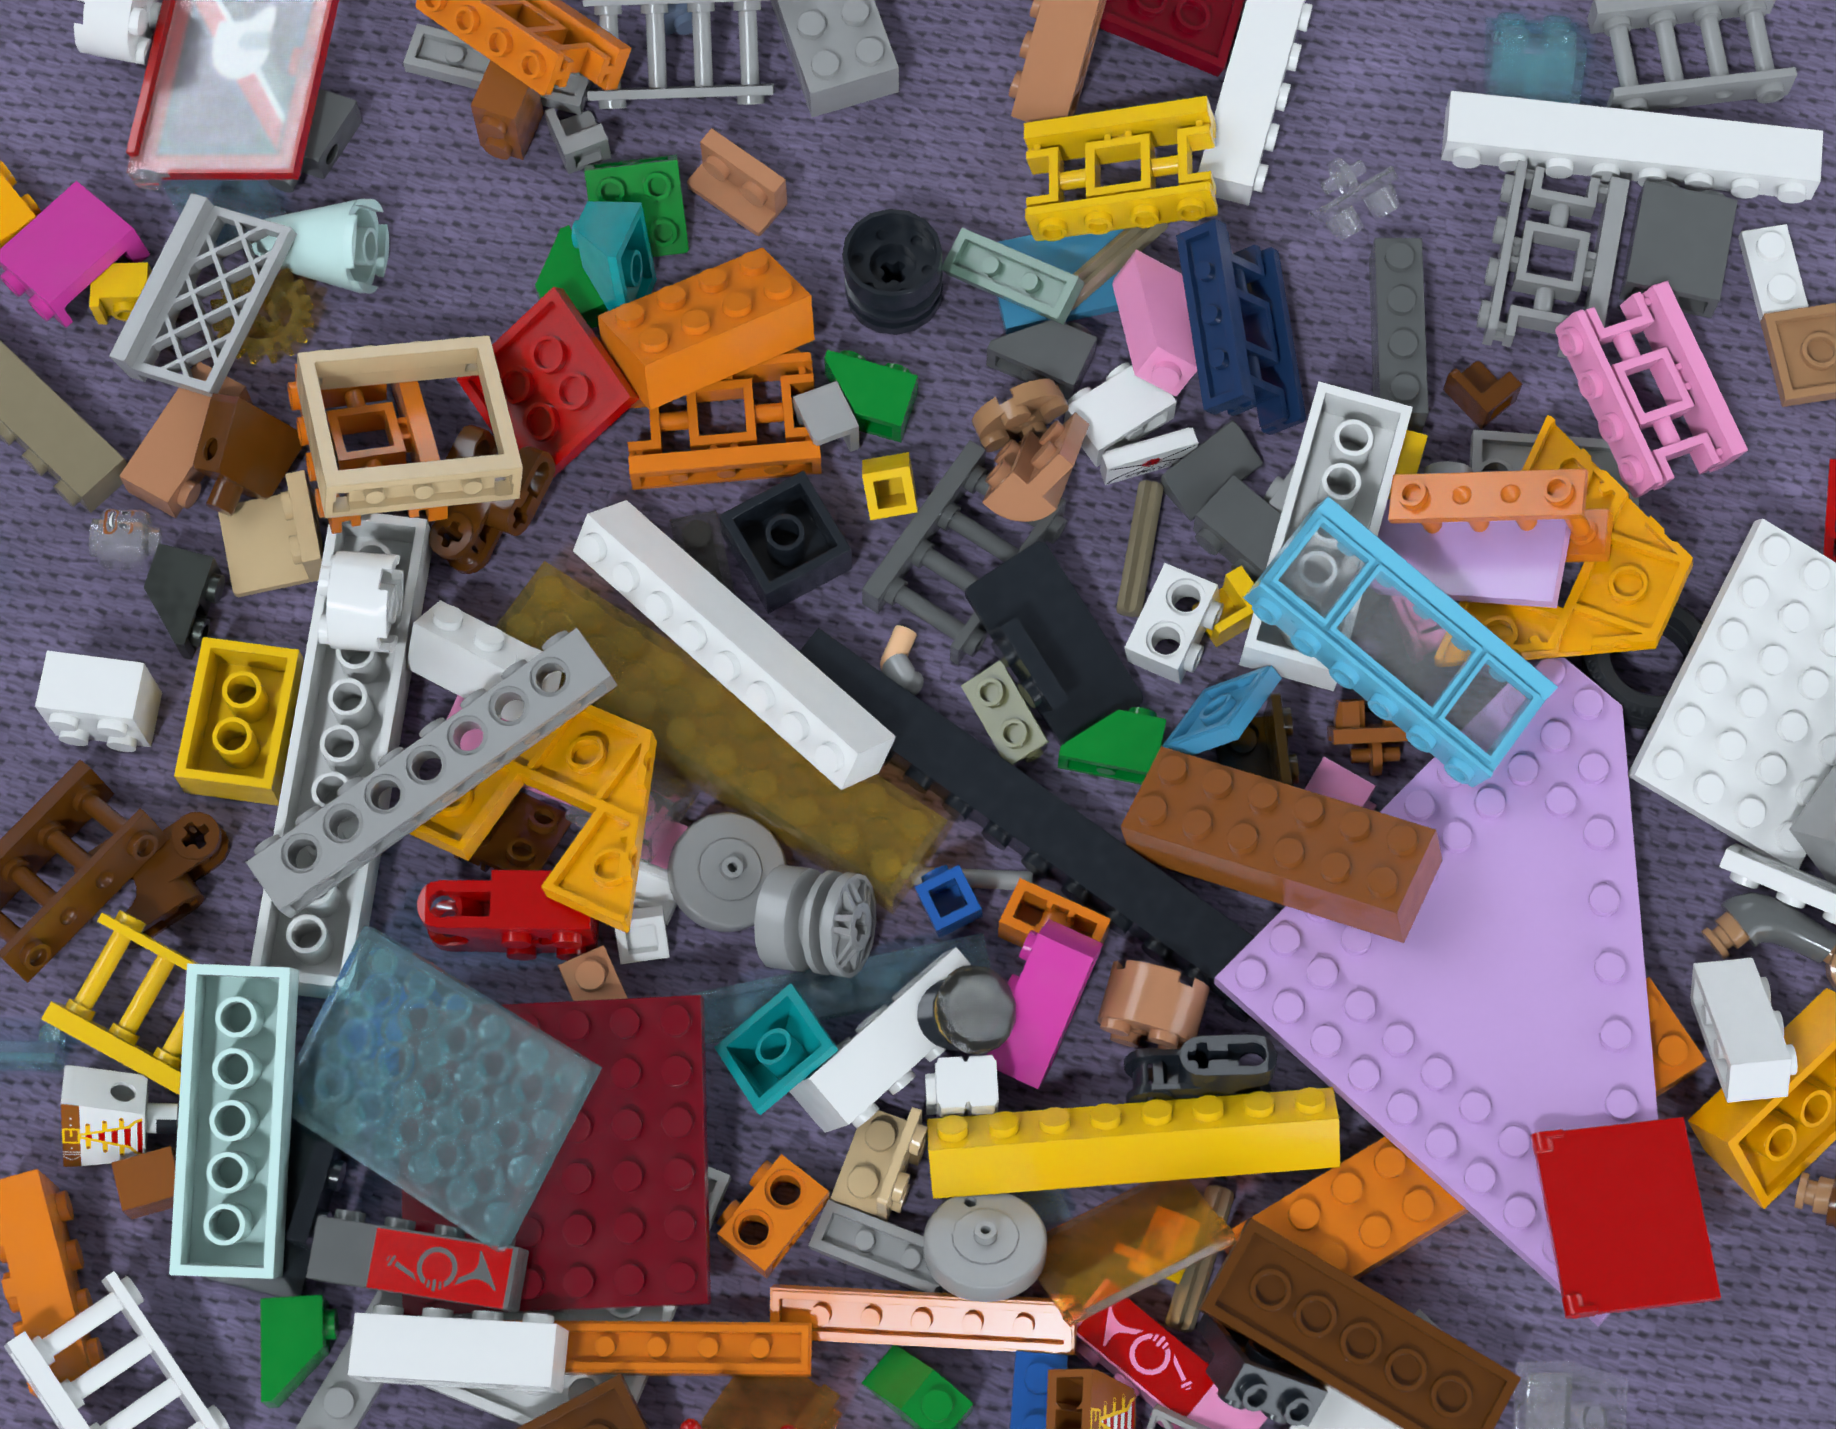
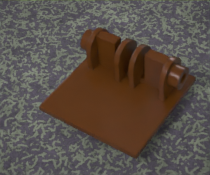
M519 791L468 862L477 866L481 865L480 869L484 872H487L490 867L494 868V870H542L572 825L575 816ZM454 855V858L457 860L463 859Z

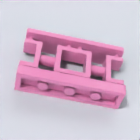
M1668 281L1652 285L1644 293L1632 294L1625 300L1620 307L1627 321L1604 328L1595 307H1592L1585 311L1573 312L1555 328L1559 347L1568 358L1578 379L1580 392L1588 400L1598 422L1599 432L1611 449L1618 464L1619 475L1628 486L1634 498L1643 496L1652 489H1660L1675 478L1667 462L1669 460L1690 453L1699 474H1703L1728 466L1748 451ZM1642 331L1652 349V352L1643 355L1640 354L1632 335ZM1610 342L1614 343L1622 362L1610 366L1601 345ZM1650 369L1667 406L1644 413L1627 376ZM1684 416L1693 437L1681 441L1672 420ZM1654 427L1663 446L1652 452L1641 430Z

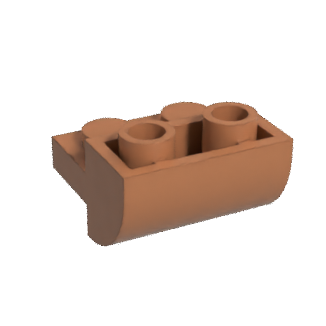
M1075 412L1064 424L1058 420L1055 421L1041 438H1038L1033 432L1029 431L1018 443L1014 439L1008 441L996 455L994 461L997 465L985 480L989 484V488L982 503L999 516L1019 522L1036 521L1052 514L1058 508L1090 424Z

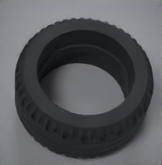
M1676 603L1662 636L1673 642L1682 653L1684 659H1686L1703 623L1688 608H1683L1680 603ZM1610 653L1583 655L1582 673L1622 705L1624 726L1629 725L1631 728L1642 730L1647 728V730H1650L1667 695H1646L1628 687L1615 673L1611 664Z

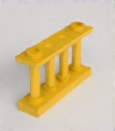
M119 910L116 917L101 913L97 922L112 929L113 932L75 999L69 998L66 1005L51 1001L41 1019L180 1095V1067L182 1061L180 1057L182 1055L184 1010L163 1048L157 1046L154 1053L136 1044L140 1038L136 1033L173 967L177 965L187 971V964L199 963L142 933L146 923L122 910ZM132 940L154 952L157 956L118 1024L113 1022L110 1029L92 1020L96 1014L92 1009Z

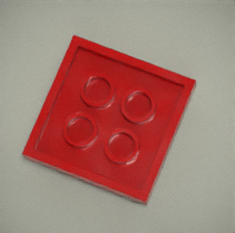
M553 287L492 344L518 450L530 446L550 453L556 470L553 478L640 399L562 288ZM479 375L457 377L456 380L493 432Z

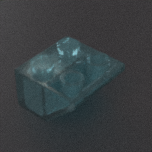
M1510 12L1500 13L1498 18L1486 17L1484 49V89L1486 94L1580 104L1587 49L1578 24L1572 23V20L1568 17L1559 15L1545 16L1543 21L1525 20V16Z

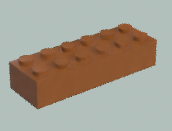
M1162 746L1120 826L1127 847L1152 864L1401 943L1405 942L1443 861L1436 829Z

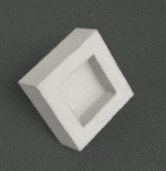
M662 905L633 909L631 926L628 933L615 928L620 964L670 958Z

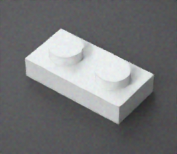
M1787 224L1741 231L1738 239L1759 320L1761 321L1766 313L1808 307Z

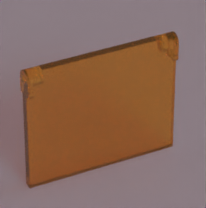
M1189 1179L1145 1182L1046 1232V1262L1037 1280L1060 1311L1063 1320L1069 1327H1072L1088 1319L1093 1314L1217 1251L1220 1252L1235 1244L1236 1239L1234 1232L1221 1216L1217 1215Z

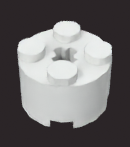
M78 0L85 2L83 24L74 23L75 43L79 52L146 65L148 63L152 46L151 37L153 30H156L162 3L158 2V0Z
M337 551L336 555H331L329 566L321 567L319 577L320 596H327L326 614L320 615L318 624L320 644H329L332 649L394 652L398 637L397 635H389L391 623H395L396 617H402L403 570L395 569V566L399 565L400 555Z

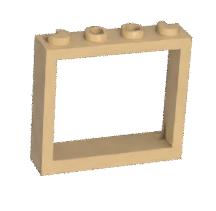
M490 336L413 341L410 343L378 346L367 345L355 348L297 353L296 386L325 518L520 498L523 466ZM479 375L498 455L338 470L321 390ZM495 478H505V480L495 481ZM347 493V496L336 497V494Z

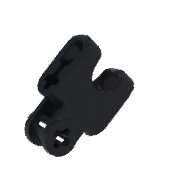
M1249 1034L1192 1037L1184 1043L1181 1049L1143 1048L1135 1050L1124 1059L1125 1073L1132 1078L1133 1089L1126 1095V1103L1149 1101L1148 1097H1153V1100H1177L1198 1098L1205 1095L1228 1096L1256 1091L1272 1092L1269 1082L1274 1076L1277 1063L1275 1047L1267 1037ZM1250 1053L1257 1054L1264 1060L1258 1066H1239L1238 1064L1241 1057ZM1148 1064H1152L1153 1068H1148Z

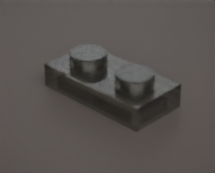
M713 510L669 520L674 542L735 595L717 511Z

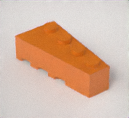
M38 1169L0 1179V1260L3 1264L7 1263L9 1272L3 1273L1 1283L5 1299H7L13 1313L20 1312L22 1321L13 1324L15 1337L25 1331L31 1340L36 1336H40L43 1339L93 1305L88 1288L80 1289L77 1270L84 1268V1259L78 1240H70L66 1221L74 1219L69 1194L66 1190L59 1191V1187ZM90 1332L53 1356L55 1362L49 1365V1368L60 1383L66 1379L70 1382L74 1381L105 1359L99 1338H91ZM27 1382L28 1388H29V1392H30L32 1395H34V1396L37 1397V1395L35 1394V1392L33 1391V1389L31 1388V1386H30L29 1383Z

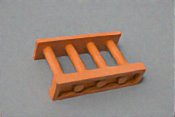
M1587 469L1393 475L1388 521L1391 524L1420 523L1426 532L1433 534L1441 529L1442 522H1468L1475 532H1483L1488 528L1490 521L1515 520L1522 530L1529 531L1536 526L1537 520L1564 519L1571 531L1565 562H1607L1610 559L1613 515L1609 509H1585L1588 482Z

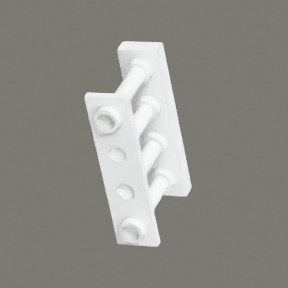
M115 1271L101 1281L109 1292L107 1296L43 1339L40 1336H36L31 1340L24 1331L4 1346L59 1429H132L177 1397L181 1399L196 1422L187 1429H230L227 1421L214 1404L208 1408L205 1407L138 1307L139 1304L144 1302V1299L135 1284L128 1276L120 1280ZM122 1311L138 1337L74 1381L70 1382L66 1379L60 1383L49 1368V1365L55 1362L53 1356ZM150 1354L167 1380L103 1424L99 1425L95 1422L88 1426L78 1411L84 1405L83 1399Z

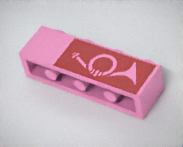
M1109 1282L1077 1320L1075 1355L1092 1368L1099 1362L1114 1375V1379L1134 1388L1136 1398L1139 1395L1153 1408L1156 1404H1159L1211 1429H1260L1268 1419L1261 1411L1253 1412L1246 1408L1243 1410L1236 1409L1222 1401L1217 1395L1218 1388L1205 1372L1209 1365ZM1158 1421L1157 1423L1165 1429L1162 1421ZM1172 1423L1174 1429H1185Z

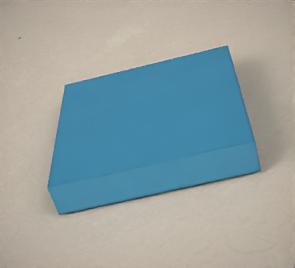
M1271 665L1205 688L1163 744V747L1195 755L1238 740L1282 678Z

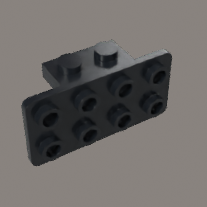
M1039 541L1031 544L965 589L967 601L994 641L991 645L996 656L1004 666H1010L1020 682L1018 688L1021 695L1033 709L1036 708L1060 746L1118 709L1129 711L1130 708L1139 707L1142 704L1143 695L1051 550L1044 542Z
M293 1091L283 1276L274 1279L206 1276L208 1279L274 1297L303 1295L308 1279L306 1275L317 1217L332 1218V1211L328 1210L334 1191L338 1192L344 1181L347 1164L343 1159L356 1119V1112L351 1105Z

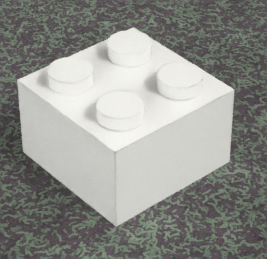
M47 651L35 707L54 734L59 736L58 739L61 742L75 746H86L89 740L107 742L106 745L111 749L122 752H134L137 746L151 747L162 691L145 663Z

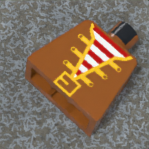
M1048 1369L1046 1429H1143L1141 1420L1136 1416V1393L1134 1388L1096 1369Z

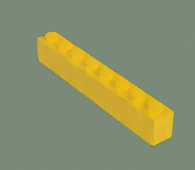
M1307 1087L1301 1090L1279 1092L1256 1091L1249 1094L1228 1096L1205 1095L1198 1098L1177 1100L1154 1099L1147 1102L1125 1104L1103 1103L1096 1106L1074 1108L1052 1107L1045 1110L1023 1112L1001 1111L994 1114L972 1116L950 1115L943 1118L927 1119L928 1154L933 1199L1340 1167L1339 1115L1333 1087Z

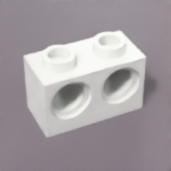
M1164 563L1126 643L1127 661L1181 684L1186 671L1193 673L1201 660L1204 646L1200 645L1206 629L1213 631L1214 626L1221 617L1224 604L1219 602L1218 584ZM1184 597H1193L1200 602L1197 608L1190 612H1182L1174 607L1176 602ZM1164 639H1173L1180 644L1175 652L1167 655L1160 654L1154 650L1157 643Z

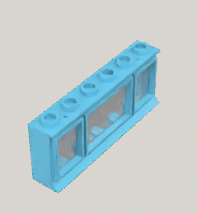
M1329 496L1309 512L1243 597L1252 605V610L1259 619L1280 628L1291 637L1292 645L1299 652L1309 657H1315L1329 669V674L1334 681L1345 688L1355 690L1368 701V707L1375 715L1396 724L1406 733L1407 740L1415 748L1431 753L1445 765L1444 769L1451 778L1459 783L1468 784L1472 788L1491 778L1494 774L1493 771L1547 698L1558 688V686Z

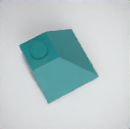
M587 201L579 220H575L573 223L572 243L574 248H579L583 269L608 311L624 303H629L651 294L657 279L642 203Z
M792 983L714 1047L759 1115H762L839 1050Z

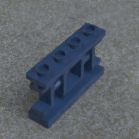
M1215 218L1176 235L1203 410L1213 415L1227 410L1229 415L1235 416L1257 407L1259 426L1262 432L1268 435L1305 422L1306 413L1278 250L1269 247L1261 251L1260 246L1254 244L1232 254L1226 223Z

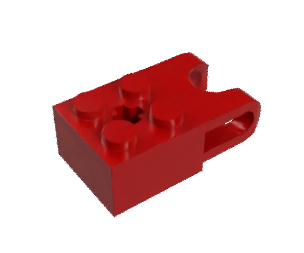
M491 870V880H439L427 884L418 896V914L427 928L432 943L441 950L449 952H507V958L518 961L534 960L537 953H556V958L569 961L598 948L599 920L550 899L545 895L541 886L552 870ZM447 896L451 898V900H444L438 902L430 910L433 901H435L438 897ZM443 934L456 935V936H453V937H445Z

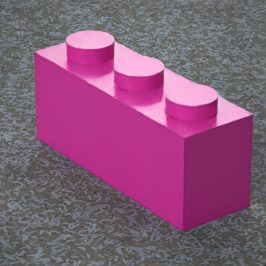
M1050 919L1047 920L1039 933L1033 930L1029 932L1019 954V958L1026 960L1020 976L1012 974L1003 992L1005 1003L1008 1004L1004 1028L993 1043L986 1045L990 1047L987 1055H992L996 1060L997 1071L1039 1089L1052 1067L1103 947V943ZM996 1017L992 1020L984 1039L992 1031Z

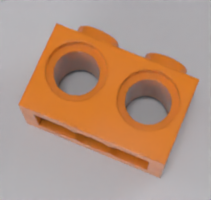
M782 1154L773 1164L766 1160L758 1168L749 1182V1185L753 1187L752 1191L742 1203L734 1200L717 1221V1224L722 1227L717 1233L719 1242L766 1279L822 1211L828 1199L830 1200L829 1191ZM782 1183H792L801 1191L799 1198L790 1205L778 1204L772 1198L773 1190ZM751 1222L764 1224L769 1230L767 1238L757 1245L746 1244L740 1238L741 1230L745 1225Z

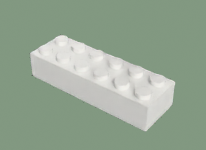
M1318 382L1267 566L1309 512L1328 496L1378 537L1392 485V478L1396 471L1413 407ZM1319 527L1280 577L1279 581L1324 618L1365 563L1355 555L1348 557L1342 554L1336 547L1338 541L1322 527ZM1361 597L1337 627L1349 639ZM1253 613L1239 663L1240 666L1257 670L1272 665L1280 677L1334 691L1337 682L1330 676L1329 669L1315 657H1309L1299 652L1292 645L1291 637L1276 625L1265 623Z

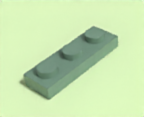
M963 227L942 265V271L947 275L1064 325L1085 284L1076 275Z

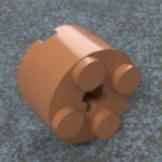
M1117 960L1112 964L1097 1021L1101 1024L1100 1029L1111 1033L1110 1040L1115 1043L1138 1048L1140 1040L1159 1044L1158 1048L1162 1050L1181 1049L1186 1041L1198 1035L1210 988L1207 984L1194 978L1192 987L1180 983L1181 972L1170 968L1134 960H1127L1124 968Z

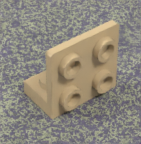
M305 470L285 474L288 491L280 492V494L273 495L267 500L254 499L240 502L237 504L233 516L218 512L232 590L236 597L319 580L324 546L314 493Z
M912 1107L907 1120L878 1110L870 1119L856 1129L830 1200L885 1222H888L892 1210L901 1213L911 1185L908 1184L910 1174H907L906 1171L909 1163L916 1166L919 1165L928 1141V1137H926L928 1127L922 1125V1110Z

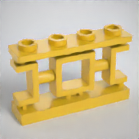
M1201 96L1024 123V140L1028 148L1026 160L1032 175L1049 173V194L1026 197L1025 219L1034 240L1058 241L1064 237L1085 234L1102 235L1114 230L1135 227L1150 228L1156 224L1177 221L1193 222L1205 217L1218 215V204L1215 199V195H1217L1216 184L1211 171L1193 173L1192 151L1215 148L1216 122L1208 97ZM1177 144L1178 155L1155 158V147ZM1085 158V169L1064 171L1065 160ZM1141 159V181L1101 187L1100 165ZM1178 174V186L1156 189V177ZM1086 187L1087 199L1064 202L1065 190Z

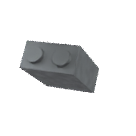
M1645 181L1637 199L1619 299L1627 300L1632 294L1638 292L1642 294L1652 285L1668 281L1683 313L1712 318L1721 297L1738 200L1727 198L1722 193L1713 190L1698 192L1679 188L1678 185L1669 181Z

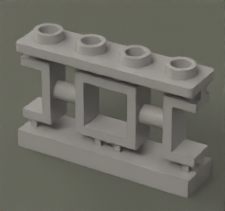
M1518 160L1514 174H1505L1499 202L1508 203L1505 217L1497 216L1492 236V243L1500 245L1498 259L1489 258L1484 285L1492 286L1490 301L1482 299L1476 327L1485 329L1482 344L1491 346L1493 340L1502 342L1501 346L1511 347L1516 327L1556 334L1555 328L1569 316L1552 313L1554 299L1576 303L1582 286L1588 287L1584 311L1595 307L1603 326H1605L1630 180L1611 176L1609 183L1603 184L1600 183V178L1591 177L1586 189V195L1582 197L1541 189L1545 168L1536 166L1535 170L1527 169L1528 162ZM1523 188L1530 189L1526 207L1550 212L1548 224L1526 220L1521 238L1514 237L1522 191ZM1596 202L1602 203L1595 249L1594 252H1590L1588 247L1591 233L1567 228L1569 216L1591 220ZM1531 243L1575 251L1571 280L1527 273ZM1510 271L1514 272L1511 291L1535 295L1534 306L1531 309L1510 305L1506 322H1500L1499 317L1507 273ZM1559 347L1557 357L1567 358Z

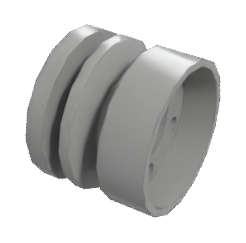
M780 865L769 873L762 885L757 900L754 931L759 958L766 967L805 972L810 968L813 973L852 978L865 965L873 945L876 928V900L873 887L865 875L850 872L843 874L833 870H827L820 874L818 870L812 868Z

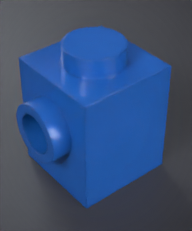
M947 865L937 867L924 874L920 878L922 883L915 886L917 896L938 938L983 917L982 909L960 865L951 869Z

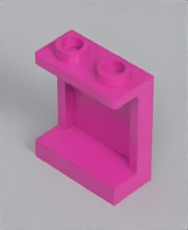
M75 181L0 249V266L5 271L0 275V279L16 296L20 297L23 293H26L30 297L27 300L30 306L45 321H49L54 317L67 328L73 323V320L66 312L65 307L120 256L123 255L132 263H141L150 253L132 226L78 181Z

